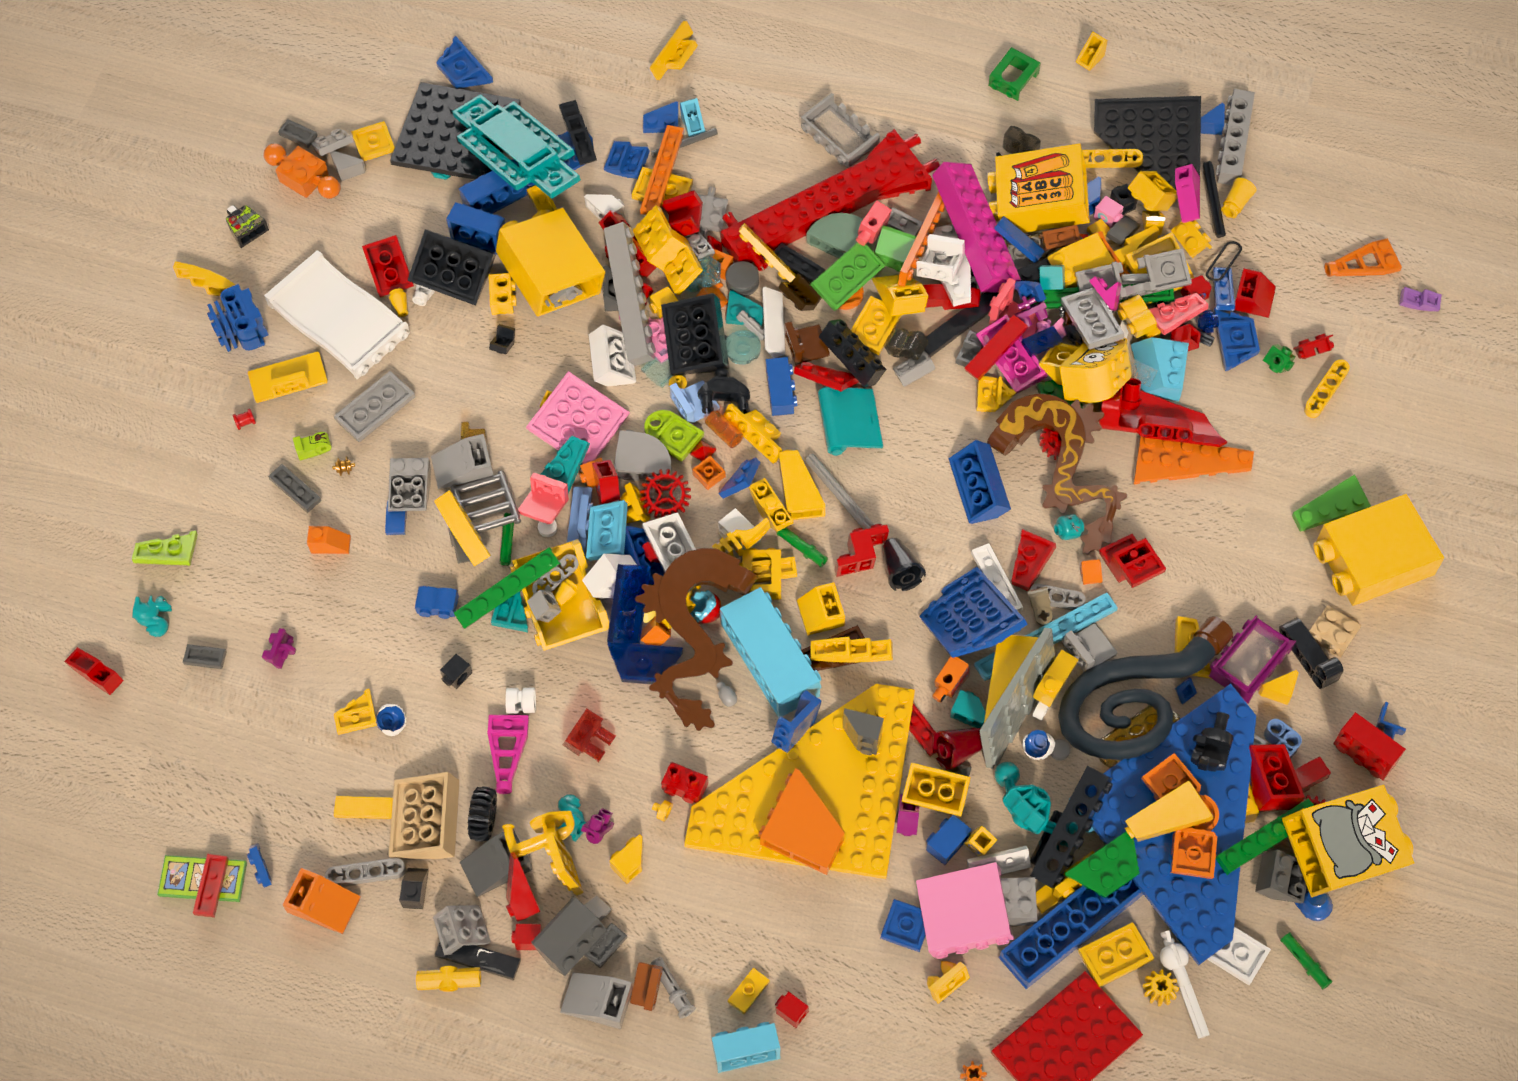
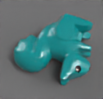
M149 596L147 603L141 602L140 598L136 597L132 618L140 625L147 627L146 631L149 632V635L161 637L167 632L169 624L167 620L159 617L158 614L159 612H171L172 606L167 603L163 596H158L155 602H153L152 596Z
M567 794L558 801L559 811L572 812L575 826L570 835L572 840L576 842L583 834L581 828L586 822L582 811L578 809L581 806L580 800L575 795ZM564 822L558 829L565 827L566 823Z

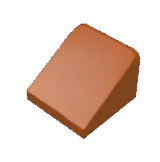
M1100 559L1081 562L1080 571L1083 585L1103 582Z

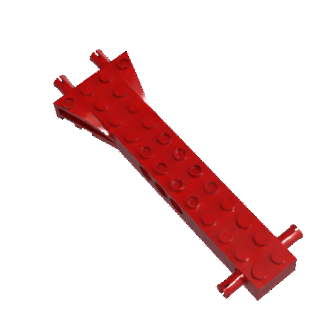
M893 129L864 161L740 222L736 220L732 212H728L729 216L727 213L724 214L722 219L728 228L721 231V243L727 253L733 256L734 263L739 261L754 262L758 270L763 271V269L765 270L768 267L763 258L764 256L762 254L758 255L752 249L753 245L749 241L746 243L739 236V228L744 223L774 251L780 243L788 245L806 236L811 226L824 216L835 213L851 214L877 200L899 197L901 193L909 192L910 195L915 194L917 190L925 189V192L931 191L932 177L929 173L937 170L940 164L936 158L921 164L910 150V148L921 144L918 134H914L904 140Z

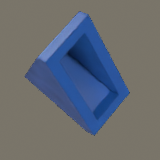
M1223 102L1201 117V134L1222 135L1225 119V104Z

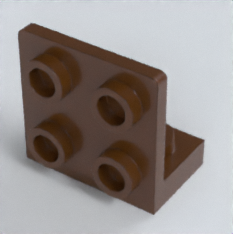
M792 321L784 323L785 338L795 365L830 356L828 347L819 338L822 332L819 324L797 329L793 327Z

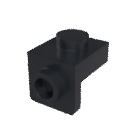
M499 324L497 326V334L490 342L489 350L499 354H507L515 342V328Z

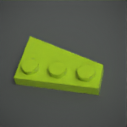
M197 531L189 532L190 534L179 536V534L172 535V538L165 540L158 538L136 543L132 561L139 564L190 566L198 536Z

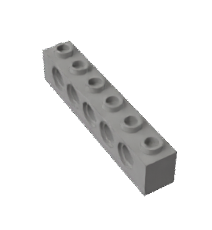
M1234 89L1232 96L1229 95L1227 106H1230V109H1227L1225 119L1228 121L1224 123L1222 133L1225 134V137H1222L1220 143L1223 151H1219L1218 161L1221 163L1216 168L1217 183L1233 185L1234 180L1242 176L1255 92Z

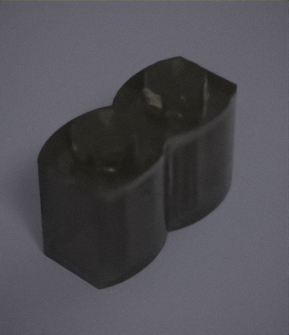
M1010 126L1004 134L1003 148L1011 154L1040 150L1041 140L1035 135L1025 133L1019 127Z
M894 329L884 347L890 356L918 360L929 342L921 331L909 332L906 329Z

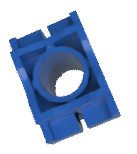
M239 284L223 290L220 297L225 311H222L218 301L214 302L218 314H215L211 303L207 304L210 311L207 312L210 321L214 320V322H211L217 337L221 336L218 338L221 347L225 345L228 352L231 351L227 342L229 338L234 349L238 348L234 336H237L242 348L248 351L265 345L262 338L269 334L263 325V318L259 309L252 301V294L249 288L241 290Z

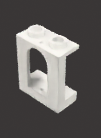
M929 234L927 238L928 248L922 261H917V276L953 282L965 254V240ZM936 254L952 256L950 265L933 264Z

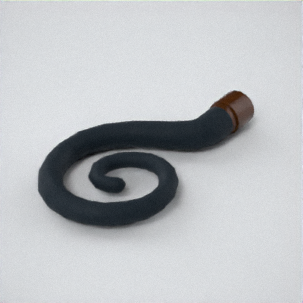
M1212 616L1195 632L1194 638L1178 653L1129 656L1102 662L1084 671L1068 687L1061 700L1058 718L1063 736L1074 748L1089 756L1101 759L1123 760L1135 758L1153 751L1164 742L1172 730L1174 714L1172 708L1162 695L1148 689H1129L1110 695L1101 704L1100 718L1107 726L1116 729H1126L1131 725L1129 717L1113 714V710L1118 706L1138 702L1146 703L1156 710L1157 723L1146 735L1124 741L1102 740L1090 735L1083 729L1079 719V712L1085 698L1094 690L1113 682L1129 679L1182 678L1195 674L1203 669L1233 638L1231 627L1221 618Z

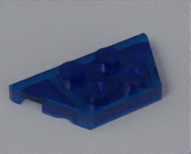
M608 642L607 644L620 679L626 683L653 684L656 682L655 674L659 673L662 675L666 669L674 666L683 654V647Z

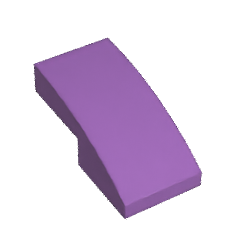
M1404 287L1401 290L1400 306L1422 311H1439L1442 295L1427 289L1419 292Z

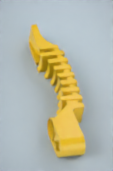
M765 518L752 529H736L733 533L729 532L726 534L727 537L725 539L722 537L719 540L720 543H715L712 545V548L735 557L733 554L734 549L739 556H742L744 553L741 544L746 550L752 547L768 532L770 522ZM692 590L688 593L686 598V606L688 608L689 613H691L696 606V604L691 600ZM666 619L661 621L668 629L672 628Z

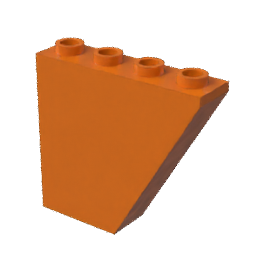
M795 768L793 774L789 773L786 778L785 784L787 786L784 791L781 790L777 796L776 802L778 803L775 809L771 808L769 811L767 825H763L759 831L760 845L827 875L844 841L845 833L800 770Z

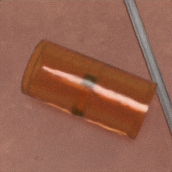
M718 410L710 413L705 420V424L730 448L736 447L742 441L744 435Z

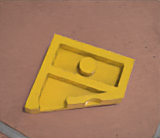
M366 689L362 696L356 700L353 699L345 708H341L334 713L338 735L377 726L370 689Z

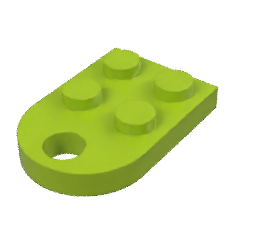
M668 410L653 412L647 417L644 424L645 433L661 441L669 454L681 462L704 437V431ZM658 420L661 423L658 426H652L651 422Z

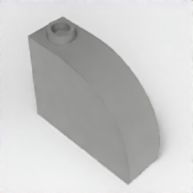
M620 430L614 463L618 479L647 482L646 477L648 476L653 479L652 472L659 476L660 469H662L663 474H666V470L670 469V475H672L670 455L661 441L646 433ZM660 481L658 483L670 484L671 481Z

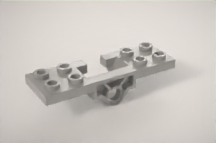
M1183 248L1150 256L1147 254L1144 257L1137 258L1138 269L1146 267L1149 282L1133 286L1129 285L1123 288L1119 274L1123 272L1121 262H1112L1110 265L1075 272L1079 292L1094 288L1090 280L1095 276L1099 279L1103 278L1107 282V289L1120 282L1119 301L1130 299L1138 294L1143 296L1188 286L1192 282Z

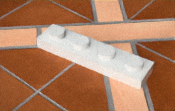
M988 543L973 549L971 554L978 568L1018 612L1022 611L1023 606L990 544Z

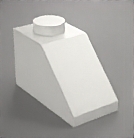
M587 194L584 196L585 207L600 220L610 210L621 214L623 217L625 216L623 202L620 199H616L613 195Z

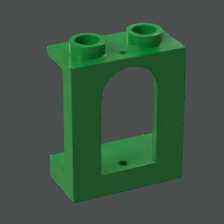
M1011 47L991 72L988 86L1018 101L1020 92L1032 76L1035 78L1038 76L1041 62ZM1009 64L1023 71L1020 77L1013 82L1005 81L1002 78V73Z

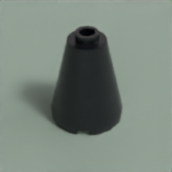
M889 538L883 545V552L890 587L894 591H897L896 589L908 591L915 588L922 582L921 578L923 575L924 577L926 576L924 566L900 539Z

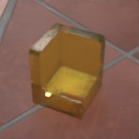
M461 422V440L484 434L486 441L485 429H470L469 422Z

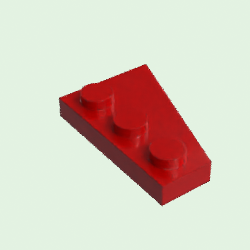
M1022 529L1011 580L1012 585L1029 591L1056 549V543Z

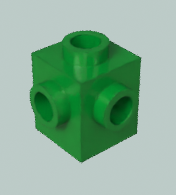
M1276 344L1270 348L1263 361L1269 365V369L1273 372L1283 373L1291 370L1295 364L1293 360L1296 356L1292 354L1293 351L1290 348Z

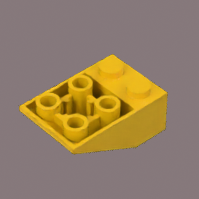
M899 275L872 278L890 316L925 312L928 294L919 281L912 278L911 281H907L904 287L898 285Z

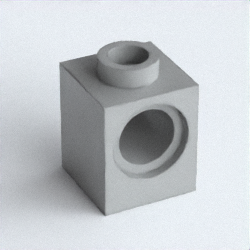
M539 590L527 601L536 620L550 622L561 612L552 592Z

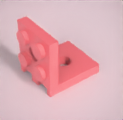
M1009 278L1006 283H1002L998 296L992 298L990 302L991 309L988 314L990 317L989 325L1006 314L1011 318L1014 314L1026 309L1025 307L1019 310L1018 303L1013 301L1016 280ZM1035 313L1029 316L1032 325L1021 335L1028 345L1038 330L1036 324L1039 320Z

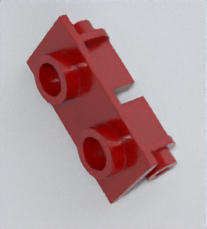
M1324 333L1315 336L1313 341H1309V339L1299 341V345L1294 347L1293 350L1299 349V352H1297L1299 359L1315 356L1314 348L1317 349L1318 354L1331 351L1334 348V343L1329 338L1333 334L1326 336Z

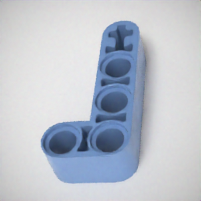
M1279 719L1270 720L1264 731L1265 739L1272 745L1285 744L1290 759L1296 754L1302 743L1301 736ZM1271 729H1276L1279 733H1273ZM1287 741H1292L1295 746L1289 745Z

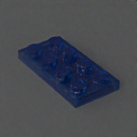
M618 564L607 642L640 644L645 604L636 602L635 597L645 593L642 585L649 582L651 566Z

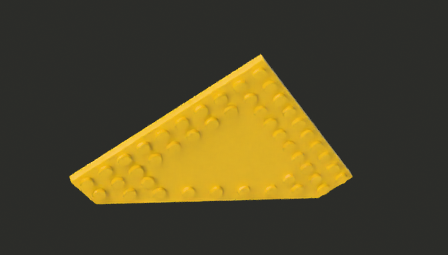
M874 684L811 726L788 753L778 748L691 807L684 846L806 866L760 845V837L758 836L763 825L766 826L769 821L767 819L771 808L775 809L778 803L776 799L781 790L784 791L787 786L785 781L788 774H793L795 768H797L845 833L844 841L830 870L886 879L915 689ZM844 708L884 718L883 732L877 755H865L855 748L843 729Z

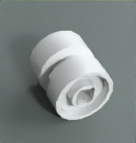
M535 687L523 688L522 691L518 688H506L507 714L519 713L520 710L523 713H535Z

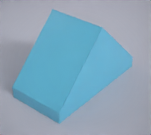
M694 98L680 102L681 119L688 136L705 132L698 99Z

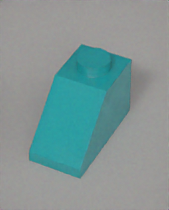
M960 690L951 709L950 718L974 728H981L984 724L986 712L979 697L971 691Z

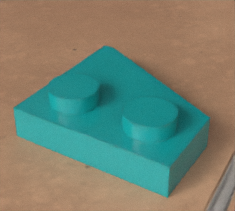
M730 290L726 324L743 325L744 322H740L736 317L744 310L749 318L752 317L762 327L763 307Z
M520 592L495 608L491 620L492 626L528 633V625Z

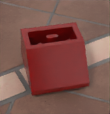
M1243 268L1235 298L1234 310L1269 318L1276 286L1262 272Z

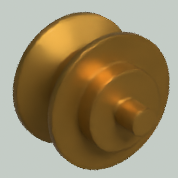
M347 456L345 461L337 458V462H335V466H332V469H336L340 476H342L343 472H347L350 475V471H352V467H355V463H351Z

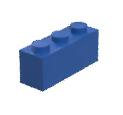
M788 357L766 359V374L772 416L794 414V407H797V396H793L792 392L795 391V381L791 380L790 375H793L792 364L788 363Z

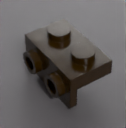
M797 274L792 282H781L778 287L783 292V296L790 299L800 311L814 310L822 299L801 274Z

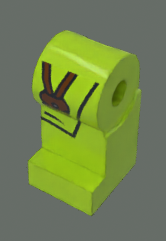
M318 432L304 438H300V436L293 437L294 446L300 461L326 453L332 448L326 432Z

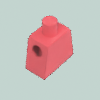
M876 201L861 222L858 230L859 236L856 238V241L862 246H865L867 242L873 244L880 235L883 225L887 226L892 210Z

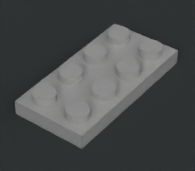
M1095 288L1061 298V304L1089 350L1124 339V332Z
M389 371L334 415V418L358 442H361L414 399L415 393Z

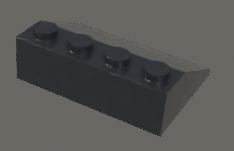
M425 229L407 281L476 306L496 254Z
M714 293L661 305L671 375L715 372L719 367L730 369L720 299Z

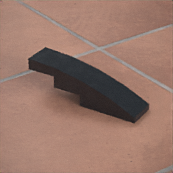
M576 100L559 104V109L579 164L584 165L597 161L587 127H585Z

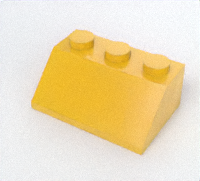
M911 763L902 802L961 817L971 777Z

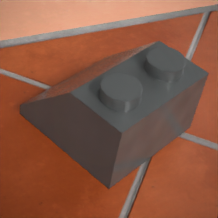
M844 708L843 729L855 748L865 755H877L883 732L884 718Z

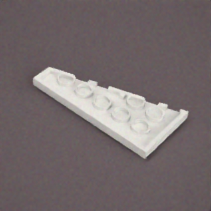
M953 224L936 227L933 235L959 239ZM936 254L933 264L949 266L953 257ZM965 254L953 282L941 281L953 307L971 302L970 264Z

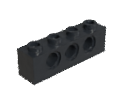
M843 320L829 321L819 335L824 344L864 388L875 386L887 370L882 365V362L870 352V349L859 340L858 335L847 327L846 322Z

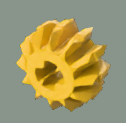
M1162 969L1159 971V974L1152 971L1151 976L1145 977L1146 983H1143L1142 988L1147 990L1144 993V997L1151 996L1150 1003L1156 1000L1158 1006H1161L1162 1002L1169 1005L1170 999H1176L1175 993L1179 991V987L1175 986L1177 979H1170L1171 972L1164 975ZM1159 985L1164 987L1162 991L1157 989Z

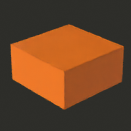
M711 456L692 469L693 476L707 490L726 477L725 470Z

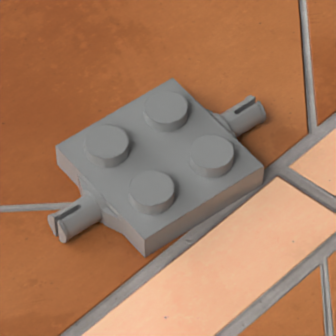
M712 187L708 188V195L698 194L703 202L699 230L705 239H707V232H721L724 225L722 217L726 214L728 199L714 197L715 187H713V190Z

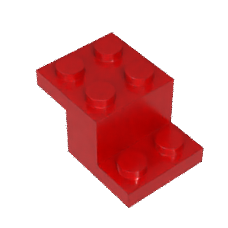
M875 524L869 529L857 528L852 530L847 542L850 554L841 555L836 560L834 569L836 577L874 568L876 554L873 546L886 542L889 534L887 524Z
M1133 533L1099 549L1100 556L1118 583L1127 580L1131 588L1166 571L1165 565L1148 540L1144 538L1137 541Z

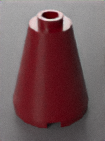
M981 728L941 730L934 733L932 736V750L938 754L936 760L939 765L945 770L954 769L983 749L980 736Z

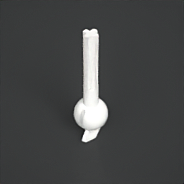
M1170 930L1162 932L1160 934L1164 939L1165 947L1161 949L1160 961L1167 970L1173 971L1177 979V984L1197 1038L1209 1036L1207 1025L1185 969L1189 961L1188 951L1182 944L1174 942L1170 936Z

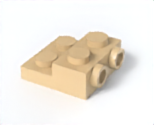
M1327 605L1309 632L1318 645L1326 648L1332 655L1342 657L1362 625Z

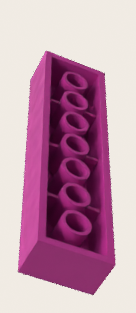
M943 162L932 176L958 238L965 240V255L981 292H998L1002 283H1006L1009 278L1021 281L1002 235L994 229L997 225L972 165Z

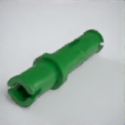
M787 527L777 532L778 536L803 553V557L811 559L819 567H823L828 561V557L816 550V546L808 544Z
M1291 932L1280 940L1305 968L1306 974L1308 976L1311 975L1322 990L1333 982L1320 968V963H1316Z

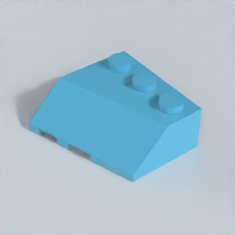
M1151 337L1131 344L1134 363L1138 372V380L1141 381V390L1162 399L1179 401L1183 390L1189 343Z

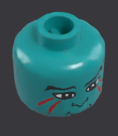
M1075 514L1060 516L1054 525L1055 534L1062 540L1079 538L1084 531L1082 519Z

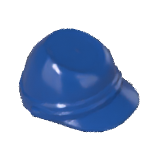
M1307 887L1304 903H1295L1302 914L1312 921L1325 920L1331 914L1333 908L1332 900L1328 893L1311 898Z

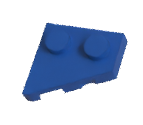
M678 101L644 114L643 133H665L667 125L678 127Z
M257 843L250 846V853L247 854L251 865L255 864L257 872L254 875L258 884L262 883L265 888L272 885V880L265 860L259 850L260 846Z

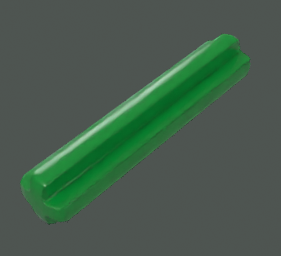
M506 512L504 517L510 516L511 513ZM514 523L503 526L500 564L503 566L511 564Z

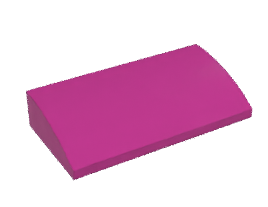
M1007 314L976 334L983 346L1008 322L1010 318ZM1022 336L995 363L1016 393L1026 390L1048 377L1047 373L1039 366V360Z

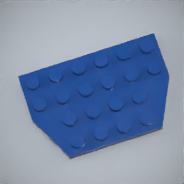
M978 567L945 586L941 590L943 595L937 601L933 600L929 607L919 616L952 658L995 646L1028 625L1025 618Z

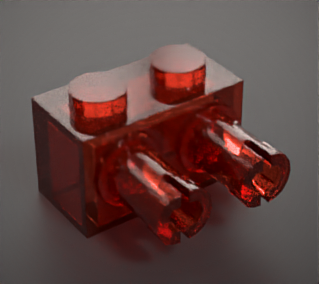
M586 708L566 738L563 746L578 756L581 753H586L599 763L605 751L592 744L591 737L594 738L596 736L610 746L616 735L602 727L601 722L603 718Z

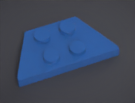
M457 36L452 39L453 43L451 46L445 49L444 54L436 62L439 70L457 89L493 83L492 76Z
M1214 307L1213 313L1225 371H1229L1259 354L1260 347L1253 318L1240 316L1234 312L1229 314L1216 310V307Z

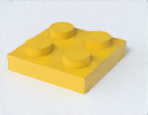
M385 121L351 131L360 158L364 161L393 153L395 149Z

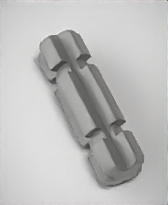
M742 310L736 318L740 322H744L743 325L753 334H757L756 337L759 340H764V328L761 329V326L752 317L749 318L748 314Z

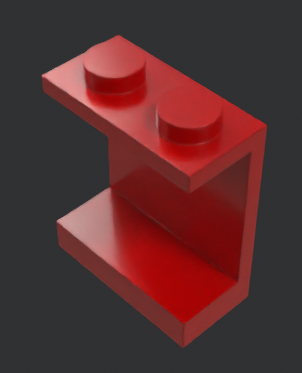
M695 190L663 201V207L669 214L668 223L674 231L682 236L699 232L703 202Z

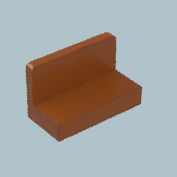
M1077 225L1044 231L1039 235V239L1043 240L1045 251L1065 247L1081 240Z
M643 962L638 963L630 1000L631 1004L643 1006L644 1010L652 1011L655 1009L663 967Z

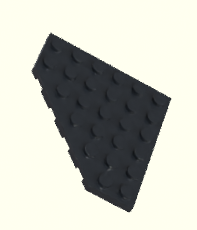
M1201 96L1095 99L1094 134L1111 149L1140 150L1143 154V163L1139 167H1133L1138 173L1140 171H1156L1175 190V168L1193 164L1200 176ZM1133 156V161H1136L1137 156Z

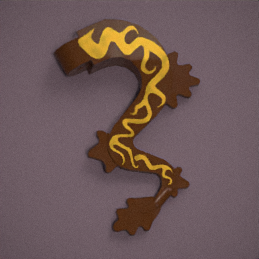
M1048 394L1024 396L1013 401L998 417L996 423L999 425L989 436L987 444H990L992 448L1006 456L1017 444L1022 446L1031 434L1038 430L1047 428L1057 432L1061 437V450L1052 484L1043 485L1042 487L1047 492V497L1042 506L1044 509L1056 507L1060 510L1061 514H1065L1068 506L1080 505L1099 498L1104 500L1106 503L1105 516L1087 524L1085 529L1088 531V534L1081 537V541L1084 542V554H1089L1093 550L1099 552L1103 542L1111 543L1113 519L1116 509H1121L1120 502L1127 498V494L1118 492L1117 485H1113L1111 488L1104 485L1075 486L1072 483V479L1082 457L1085 443L1093 444L1095 442L1091 432L1102 429L1098 421L1104 417V413L1093 412L1094 406L1092 404L1082 409L1079 400H1075L1069 405L1061 398Z

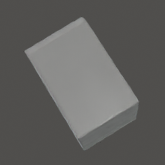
M337 151L330 152L341 181L366 172L364 160Z

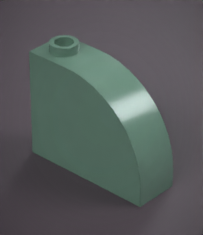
M835 213L824 216L816 221L808 230L807 244L839 259L857 243L856 238L859 236L858 230L863 218L848 213Z

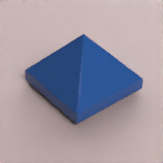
M1190 677L1175 688L1181 704H1184L1197 694Z

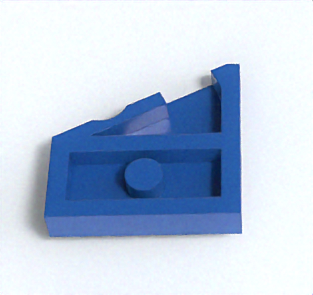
M756 457L743 461L718 494L724 499L750 487L761 462Z

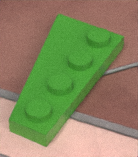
M1353 475L1293 512L1292 517L1301 532L1371 507L1356 476Z

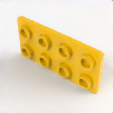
M319 352L247 372L256 403L328 382Z

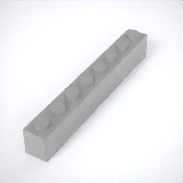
M621 222L604 228L627 359L634 366H638L655 360L654 353L656 349L651 339L653 333L648 323L649 313L645 307L646 297L642 291L643 280L639 275L640 264L636 259L637 248L632 238L634 237V232L631 227Z

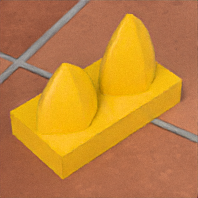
M631 482L624 486L626 491L620 497V501L624 500L628 503V506L632 505L627 511L626 523L639 520L646 523L651 520V517L647 513V508H643L645 503L640 501L642 496L638 487Z
M941 961L943 976H928V989L931 992L932 998L938 1004L970 978L966 966L961 961L958 964L950 961Z

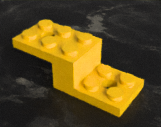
M657 205L633 229L647 261L664 272L672 290L677 295H680L703 271L687 238L671 228L662 209Z

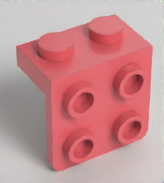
M533 473L530 477L531 492L518 508V512L526 517L551 524L569 500L568 486L562 481Z

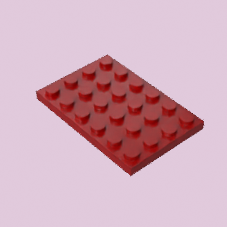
M1084 971L991 1050V1054L1015 1081H1092L1141 1039L1143 1034L1088 973Z

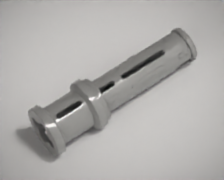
M659 957L651 962L652 965L663 967L661 982L670 995V1003L674 1004L679 1012V1018L682 1019L692 1014L696 1007L689 1002L686 997V991L680 989L664 963L663 958Z

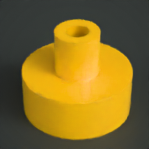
M674 375L669 379V386L677 383L679 388H687L685 377Z
M664 800L662 804L655 802L652 810L657 812L656 818L665 822L672 810L673 803Z

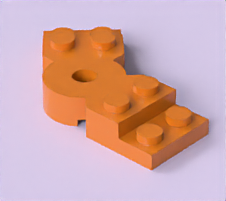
M1173 753L1142 776L1141 779L1152 791L1156 801L1187 781H1190L1213 815V819L1209 822L1174 832L1171 850V873L1213 879L1217 836L1212 830L1218 823L1219 810L1213 799L1206 795H1200V783L1177 755Z

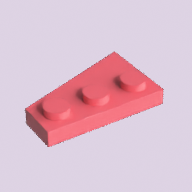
M1195 293L1178 298L1175 302L1169 304H1157V307L1149 310L1157 322L1158 329L1163 335H1166L1207 310L1208 303Z

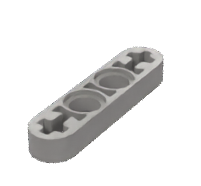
M390 858L333 866L325 872V878L340 886H349L398 879L405 874L406 867L401 859ZM395 864H398V866L401 867L398 868V872L393 871ZM385 865H386L387 868H388V870H387L388 874H385V873H386L385 868H384ZM373 867H380L381 872L379 875L372 876L370 874V870ZM354 869L361 871L360 876L356 879L350 878V873ZM343 871H345V875H346L347 880H345L344 877H343V875H344ZM333 873H337L339 876L336 878V881L330 878L333 877Z

